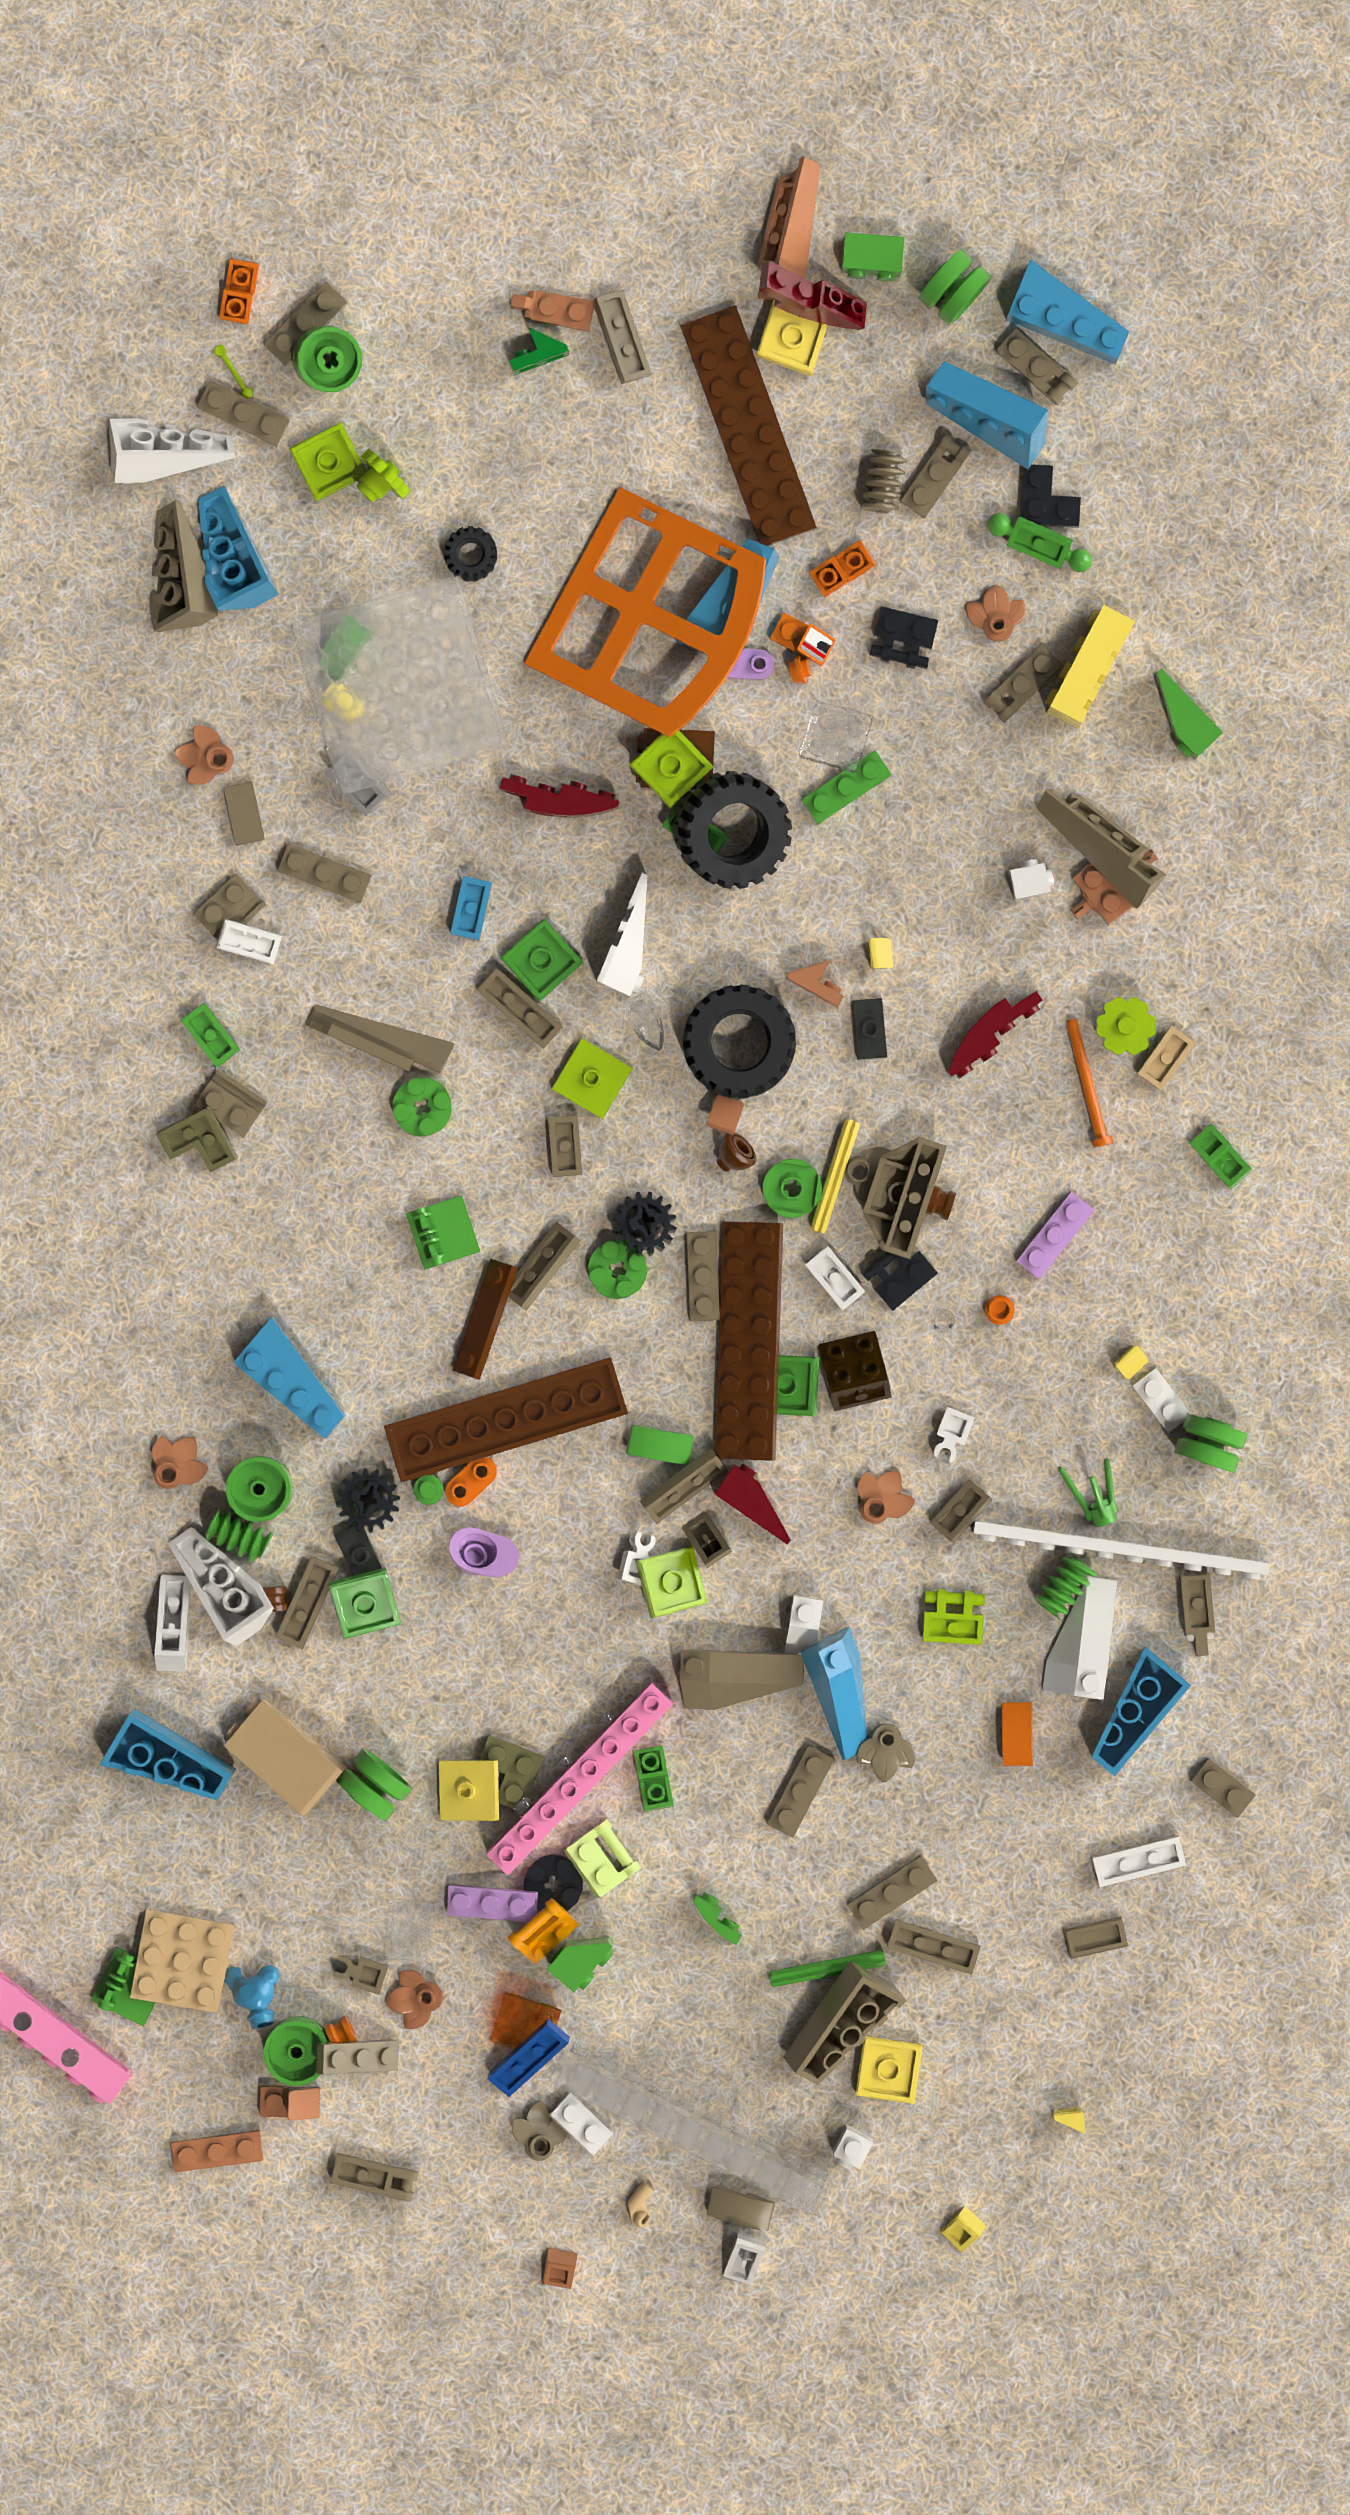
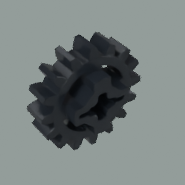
M636 1192L634 1200L627 1196L624 1199L625 1206L621 1204L617 1206L616 1211L621 1215L613 1216L612 1222L618 1225L613 1228L612 1232L614 1234L620 1233L621 1236L617 1241L618 1244L624 1242L628 1244L626 1252L635 1248L637 1256L640 1257L643 1250H646L650 1257L654 1254V1248L662 1252L665 1249L663 1242L670 1244L673 1240L668 1233H675L677 1230L676 1226L670 1224L677 1217L676 1215L668 1214L672 1206L671 1204L663 1206L661 1204L662 1196L658 1197L657 1200H653L652 1192H648L646 1198H642L641 1193ZM648 1207L656 1210L658 1213L653 1212ZM634 1208L635 1217L625 1221L627 1213ZM641 1218L645 1223H650L648 1229H645L644 1225H639ZM663 1227L661 1236L655 1240L654 1231ZM631 1235H634L635 1237L640 1239V1241L634 1239Z
M364 1468L363 1476L360 1477L355 1471L352 1472L353 1480L351 1482L347 1479L342 1481L346 1489L337 1490V1494L343 1497V1500L336 1501V1506L344 1508L339 1513L340 1518L348 1516L349 1519L346 1525L349 1527L356 1523L357 1532H361L363 1526H367L369 1533H373V1526L375 1525L383 1530V1521L387 1520L392 1523L394 1519L390 1513L399 1511V1508L393 1505V1502L399 1501L400 1496L392 1494L397 1485L389 1486L387 1482L390 1476L386 1475L382 1479L379 1478V1470L377 1469L373 1475H369L367 1468ZM368 1481L366 1488L360 1491L352 1490L357 1484ZM378 1485H381L386 1491L388 1501L380 1498L377 1492ZM373 1488V1500L377 1501L375 1505L370 1504L369 1509L367 1508L366 1513L363 1514L364 1504L359 1499L360 1497H366L370 1489ZM348 1501L355 1503L358 1507V1517L351 1512ZM377 1510L384 1512L379 1518L368 1520L369 1514Z

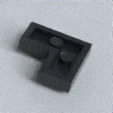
M1031 464L1028 470L1023 467L1020 517L1040 526L1079 528L1081 497L1052 495L1053 466Z

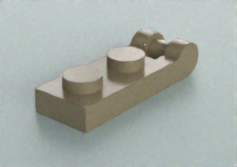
M1015 329L996 350L997 354L1057 406L1063 401V395L1067 390H1072L1078 384L1070 374L1061 369L1018 329ZM1053 376L1060 381L1054 388L1047 384Z
M948 433L900 501V503L924 519L972 451L967 446L961 447L954 442L955 438ZM946 451L956 457L952 464L942 458Z
M1042 644L983 703L989 709L992 707L999 714L998 718L1005 723L1063 664ZM1005 693L1014 701L1009 706L1000 699Z
M337 2153L330 2183L411 2202L414 2194L411 2189L413 2181H417L418 2171ZM393 2177L402 2179L400 2188L391 2187Z

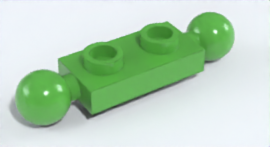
M995 513L988 519L987 528L992 535L997 537L1010 536L1006 546L1051 566L1061 569L1065 560L1069 562L1072 570L1081 573L1087 571L1092 564V557L1087 550L1076 549L1072 551L1069 549L1073 542L1072 539L1019 516L1015 525L1011 524L1010 519L1003 513Z

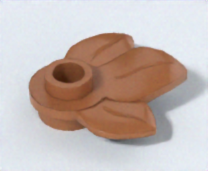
M993 585L986 591L983 603L968 602L966 605L967 616L974 627L983 629L987 638L995 642L1005 641L1011 636L1013 627L1024 619L1026 610L1024 600H1013L1010 602L1006 591L998 585ZM995 623H1002L1004 627L997 630L993 625Z
M195 725L193 729L195 742L181 746L175 751V755L183 765L191 768L188 774V782L203 785L209 783L216 774H223L229 771L233 765L234 757L231 750L221 744L220 737L216 731L207 726ZM217 754H222L225 758L221 765H217L213 761Z
M163 1436L155 1442L152 1448V1458L156 1464L153 1470V1478L157 1485L165 1489H171L179 1485V1483L192 1485L205 1476L208 1466L195 1460L197 1457V1442L194 1437L182 1438L173 1445ZM166 1468H170L174 1472V1476L170 1480L163 1477V1471Z
M898 1470L886 1472L878 1479L871 1473L865 1472L860 1478L857 1486V1492L862 1499L860 1512L867 1522L878 1524L887 1517L900 1518L913 1507L915 1499L900 1493L902 1490V1479ZM873 1503H878L881 1507L880 1512L876 1515L871 1514L869 1511V1507Z
M414 1970L401 1971L398 1974L401 1987L390 1992L385 2003L392 2011L404 2014V2026L406 2029H417L429 2021L431 2011L440 2007L443 2001V1992L437 1984L429 1981L426 1982L419 1972ZM424 1992L431 1995V2002L425 2001L423 1997Z

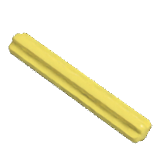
M850 1119L844 1121L822 1189L821 1198L811 1224V1230L823 1234L827 1230L860 1125L856 1121Z

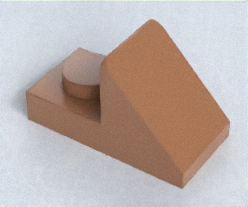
M830 961L789 972L786 978L788 981L837 1008L839 1007L844 998L840 994L841 988L827 980L824 984L819 982Z
M261 2085L259 2117H286L290 2121L319 2118L321 2088Z

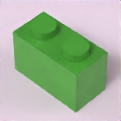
M845 232L842 273H848L847 277L852 279H865V275L877 276V280L885 282L895 281V277L901 278L905 237Z

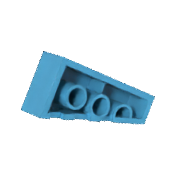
M1030 259L1006 320L1116 365L1129 331Z
M943 361L928 383L925 404L1027 470L1030 468L1045 445L1048 409Z
M747 539L742 547L766 559L761 602L779 561V556L775 549ZM726 566L686 620L715 635L722 634L732 606L738 571ZM676 640L679 645H682V646H684V647H686V648H689V649H692V650L697 651V652H699V653H702V652H700V651H698V650H696V649H694V648H692V647H690V646H688V645H686V644H684V643H682V642Z
M274 1317L267 1321L234 1361L238 1368L325 1439L329 1437L346 1416Z
M1144 1647L1092 1758L1115 1777L1191 1687V1684L1148 1648Z
M134 1709L128 1715L100 1763L104 1767H112L122 1770L127 1774L152 1779L154 1782L180 1788V1790L216 1801L222 1795L236 1771V1768L137 1709Z

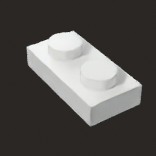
M828 1246L805 1264L842 1311L865 1293V1290Z
M1156 1368L1132 1385L1167 1433L1183 1423L1187 1413H1190Z
M568 2093L549 2114L590 2156H594L613 2135L571 2093Z

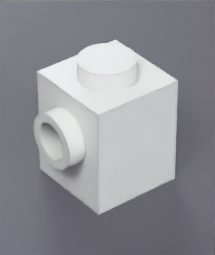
M1037 859L1021 862L1020 868L1008 872L1014 901L1049 894L1051 892L1050 887L1055 886L1052 870L1046 869L1045 863L1038 864Z
M845 2125L832 2150L833 2156L837 2157L835 2162L849 2170L853 2166L860 2169L873 2145V2139Z

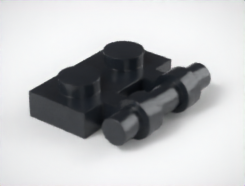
M881 606L874 636L885 639L884 646L872 644L869 655L881 658L880 661L889 663L890 660L907 664L906 667L915 669V667L927 669L929 657L920 656L918 653L920 647L932 649L939 620ZM894 641L911 645L910 652L892 649Z
M920 1251L915 1253L911 1259L884 1252L877 1259L875 1257L868 1262L869 1266L861 1272L867 1281L871 1280L875 1275L880 1277L882 1282L874 1290L892 1311L938 1274ZM898 1257L903 1264L889 1275L884 1268Z

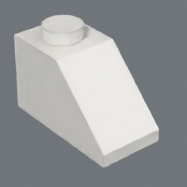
M793 1595L784 1654L801 1655L800 1651L816 1644L823 1599Z

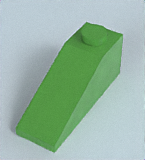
M1161 668L1155 677L1174 739L1178 742L1175 746L1186 758L1192 756L1196 759L1223 732Z

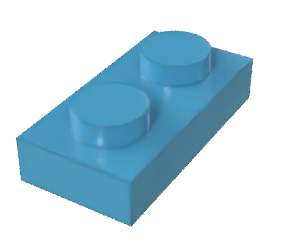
M463 876L450 932L451 935L480 941L492 882Z

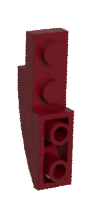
M771 261L762 264L759 291L774 298L775 307L798 317L830 326L854 330L865 328L867 302L824 280L814 284Z
M510 774L509 779L502 777L499 790L527 799L524 811L544 816L561 818L590 817L617 810L620 805V801L615 800V794L604 790H599L598 794L586 791L587 785L575 781H570L569 785L563 783L560 794L554 793L556 789L542 783H539L538 787L526 784L527 779Z
M1035 991L1013 1007L1004 998L985 1013L959 1045L947 1071L948 1076L951 1078L956 1074L958 1079L973 1070L970 1064L979 1058L984 1063L998 1052L995 1047L1001 1043L994 1034L999 1032L1001 1036L1016 1027L1013 1022L1021 1015L1027 1019L1041 1010L1038 1004L1043 1000L1038 992Z

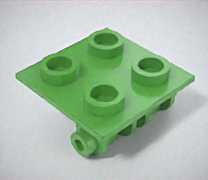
M462 1195L406 1214L424 1270L481 1252Z
M117 1947L91 2001L97 2003L98 2007L105 2011L111 2010L144 2027L156 2002L130 1998L138 1957Z

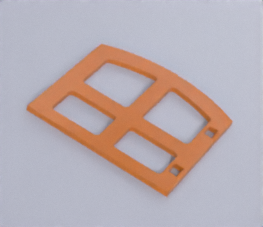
M619 487L524 664L670 738L691 721L710 701L739 659L758 612L764 586L766 559ZM643 507L657 514L653 522L640 517ZM628 517L662 533V539L633 591H626L596 576V570L623 520ZM720 546L735 552L730 560L717 555ZM684 547H691L738 571L732 606L723 633L720 635H715L655 605V599ZM585 595L620 612V616L592 668L588 670L555 655L553 652L580 599ZM642 625H648L708 655L707 662L694 679L677 697L663 708L612 682L618 667Z

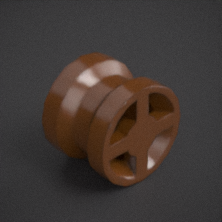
M934 1186L926 1214L931 1215L935 1213L940 1215L941 1219L948 1220L956 1192L950 1191L946 1193L941 1191L940 1187Z
M286 1586L262 1587L274 1607L272 1612L287 1611V1604L284 1602V1595L287 1593Z

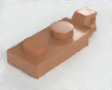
M536 290V292L529 291L528 296L513 294L511 308L525 311L524 318L531 319L533 322L589 332L594 302Z

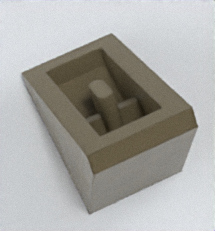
M707 1512L682 1528L707 1568L732 1552Z

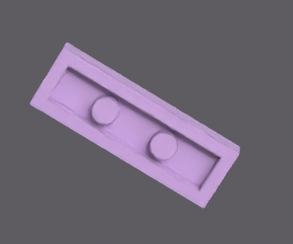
M1070 1192L1016 1262L1040 1280L1093 1213L1094 1209L1073 1192Z
M451 1884L448 1886L447 1915L529 1922L537 1914L538 1892Z

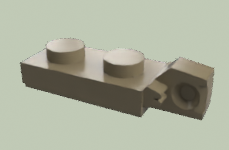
M1210 1573L1179 1575L1187 1642L1194 1641L1195 1656L1209 1655L1207 1640H1214V1632H1216Z

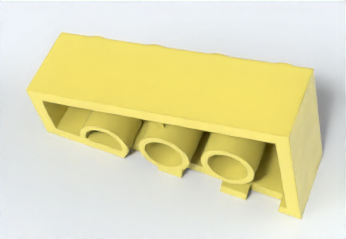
M1103 605L1100 611L1094 609L1086 624L1091 629L1086 638L1080 635L1073 649L1077 656L1072 664L1067 661L1059 677L1063 679L1059 690L1055 688L1051 690L1045 704L1050 706L1046 713L1077 729L1080 727L1101 684L1105 680L1135 623L1134 620Z

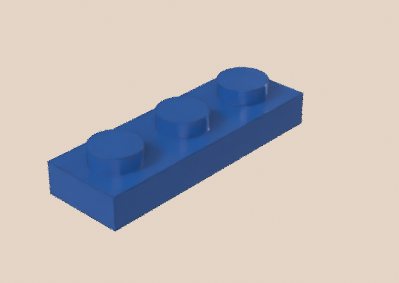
M547 2019L488 2073L487 2080L510 2097L569 2043L570 2036L551 2020Z

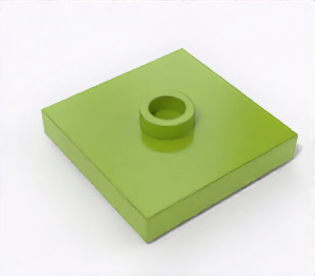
M342 422L289 448L316 502L360 481V478L367 472Z
M679 730L670 738L661 734L629 764L669 808L674 806L699 780L713 769L712 764Z
M582 1038L552 1090L603 1120L633 1068Z
M693 1546L636 1561L650 1619L708 1603Z

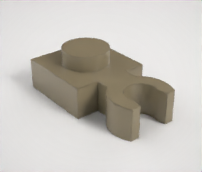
M346 1955L338 1956L339 1961L346 1963L347 1970L344 1972L334 1970L333 1975L336 1978L353 1977L352 1987L380 1995L389 1965L361 1956L358 1964H355Z

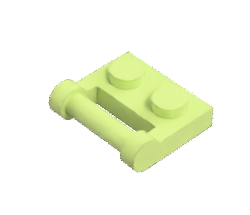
M608 1819L599 1823L563 1850L597 1899L604 1896L641 1868L637 1860H632L610 1829L612 1825ZM599 1835L602 1836L624 1867L621 1871H616L594 1840Z

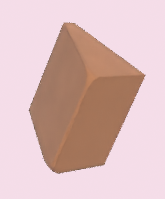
M717 1094L706 1125L734 1135L744 1103Z
M549 2248L542 2284L571 2289L578 2254Z

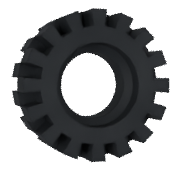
M468 526V528L464 529L461 527L457 532H453L450 535L449 540L445 543L444 558L447 568L456 578H461L466 582H476L481 578H486L494 570L498 559V552L495 541L488 532L486 533L479 527ZM467 543H475L482 549V558L475 565H466L460 560V549Z

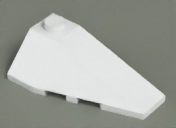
M139 418L109 419L110 460L114 483H145L235 457L231 435L198 429L187 434L176 430V425L166 424L165 429L148 426L149 420Z

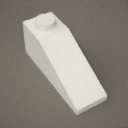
M160 1576L154 1655L157 1671L186 1672L190 1610V1581L187 1576Z

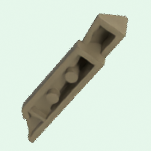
M1049 789L1045 790L1037 806L1038 811L1135 908H1139L1166 876L1164 872L1142 859L1148 848L1080 795L1070 794L1065 799L1058 797Z
M320 1005L314 1006L306 1023L308 1027L407 1072H410L414 1062L441 1074L454 1047V1043Z

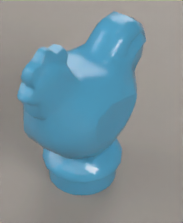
M272 1965L262 1967L254 1977L245 1979L241 1974L240 1967H229L225 1974L224 1983L228 1984L229 1989L232 1991L234 2002L238 2006L250 2011L247 2021L250 2022L251 2028L258 2029L272 2025L274 2023V2012L268 2009V2006L274 1996V1985L279 1981L278 1969Z

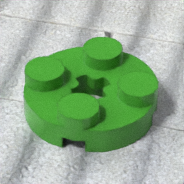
M413 1078L404 1083L394 1096L393 1115L398 1125L411 1135L418 1137L431 1136L441 1131L450 1120L452 1113L451 1098L444 1086L433 1079ZM425 1098L429 1101L427 1106L431 1110L429 1113L423 1112L421 1116L417 1115V1108L414 1106V1102H422Z
M785 1159L775 1164L767 1172L763 1181V1196L768 1207L778 1215L786 1218H798L811 1212L821 1198L822 1183L819 1175L810 1164L800 1159ZM790 1180H796V1185L801 1187V1192H796L794 1197H789L788 1191L784 1190V1184L788 1185Z
M618 1240L608 1241L598 1247L593 1252L588 1264L589 1278L595 1289L605 1297L612 1299L627 1298L638 1292L647 1277L646 1259L643 1254L640 1257L637 1256L635 1248L626 1252L628 1244L626 1242L618 1244ZM618 1261L624 1263L623 1269L627 1270L626 1274H619L617 1278L612 1277L613 1271L609 1267L611 1263L616 1265Z

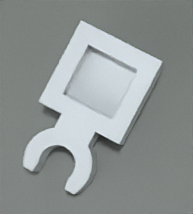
M946 1407L936 1435L944 1437V1439L936 1445L933 1455L938 1457L942 1448H948L950 1450L948 1462L952 1463L956 1458L955 1444L957 1442L965 1445L975 1417Z
M633 1532L630 1538L633 1549L632 1551H624L617 1580L642 1587L636 1561L649 1557L648 1551L654 1547L656 1539L654 1536H647L646 1543L642 1545L640 1543L641 1532Z

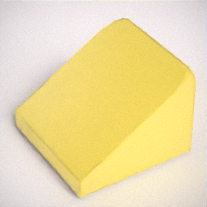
M871 938L868 941L870 968L872 970L892 968L893 959L890 939Z
M1132 1345L1113 1363V1366L1125 1379L1129 1380L1148 1362V1358L1137 1345Z
M1080 2107L1053 2110L1052 2117L1055 2121L1086 2133L1084 2114Z
M964 2206L940 2233L962 2253L981 2236L986 2225Z

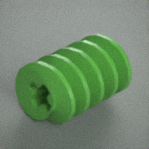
M220 1506L207 1530L206 1539L210 1541L217 1535L216 1545L221 1546L228 1541L227 1551L231 1552L238 1546V1557L241 1558L249 1552L248 1562L252 1563L257 1558L260 1560L274 1533L270 1532L263 1537L262 1526L253 1532L252 1521L242 1526L241 1516H237L232 1521V1510L229 1509L221 1515Z
M1066 1556L1062 1558L1067 1567L1056 1566L1055 1570L1059 1577L1049 1575L1048 1579L1052 1587L1041 1586L1045 1596L1037 1594L1033 1596L1038 1604L1059 1620L1058 1612L1068 1614L1064 1604L1074 1605L1076 1603L1071 1594L1080 1596L1083 1594L1078 1585H1090L1086 1575L1097 1576L1096 1572L1075 1556L1073 1559Z

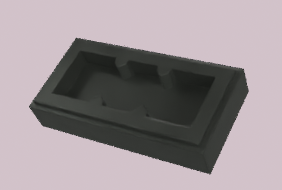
M882 998L852 1001L857 1060L887 1058Z
M354 1525L334 1535L353 1576L383 1568L364 1527L361 1532H357V1525Z

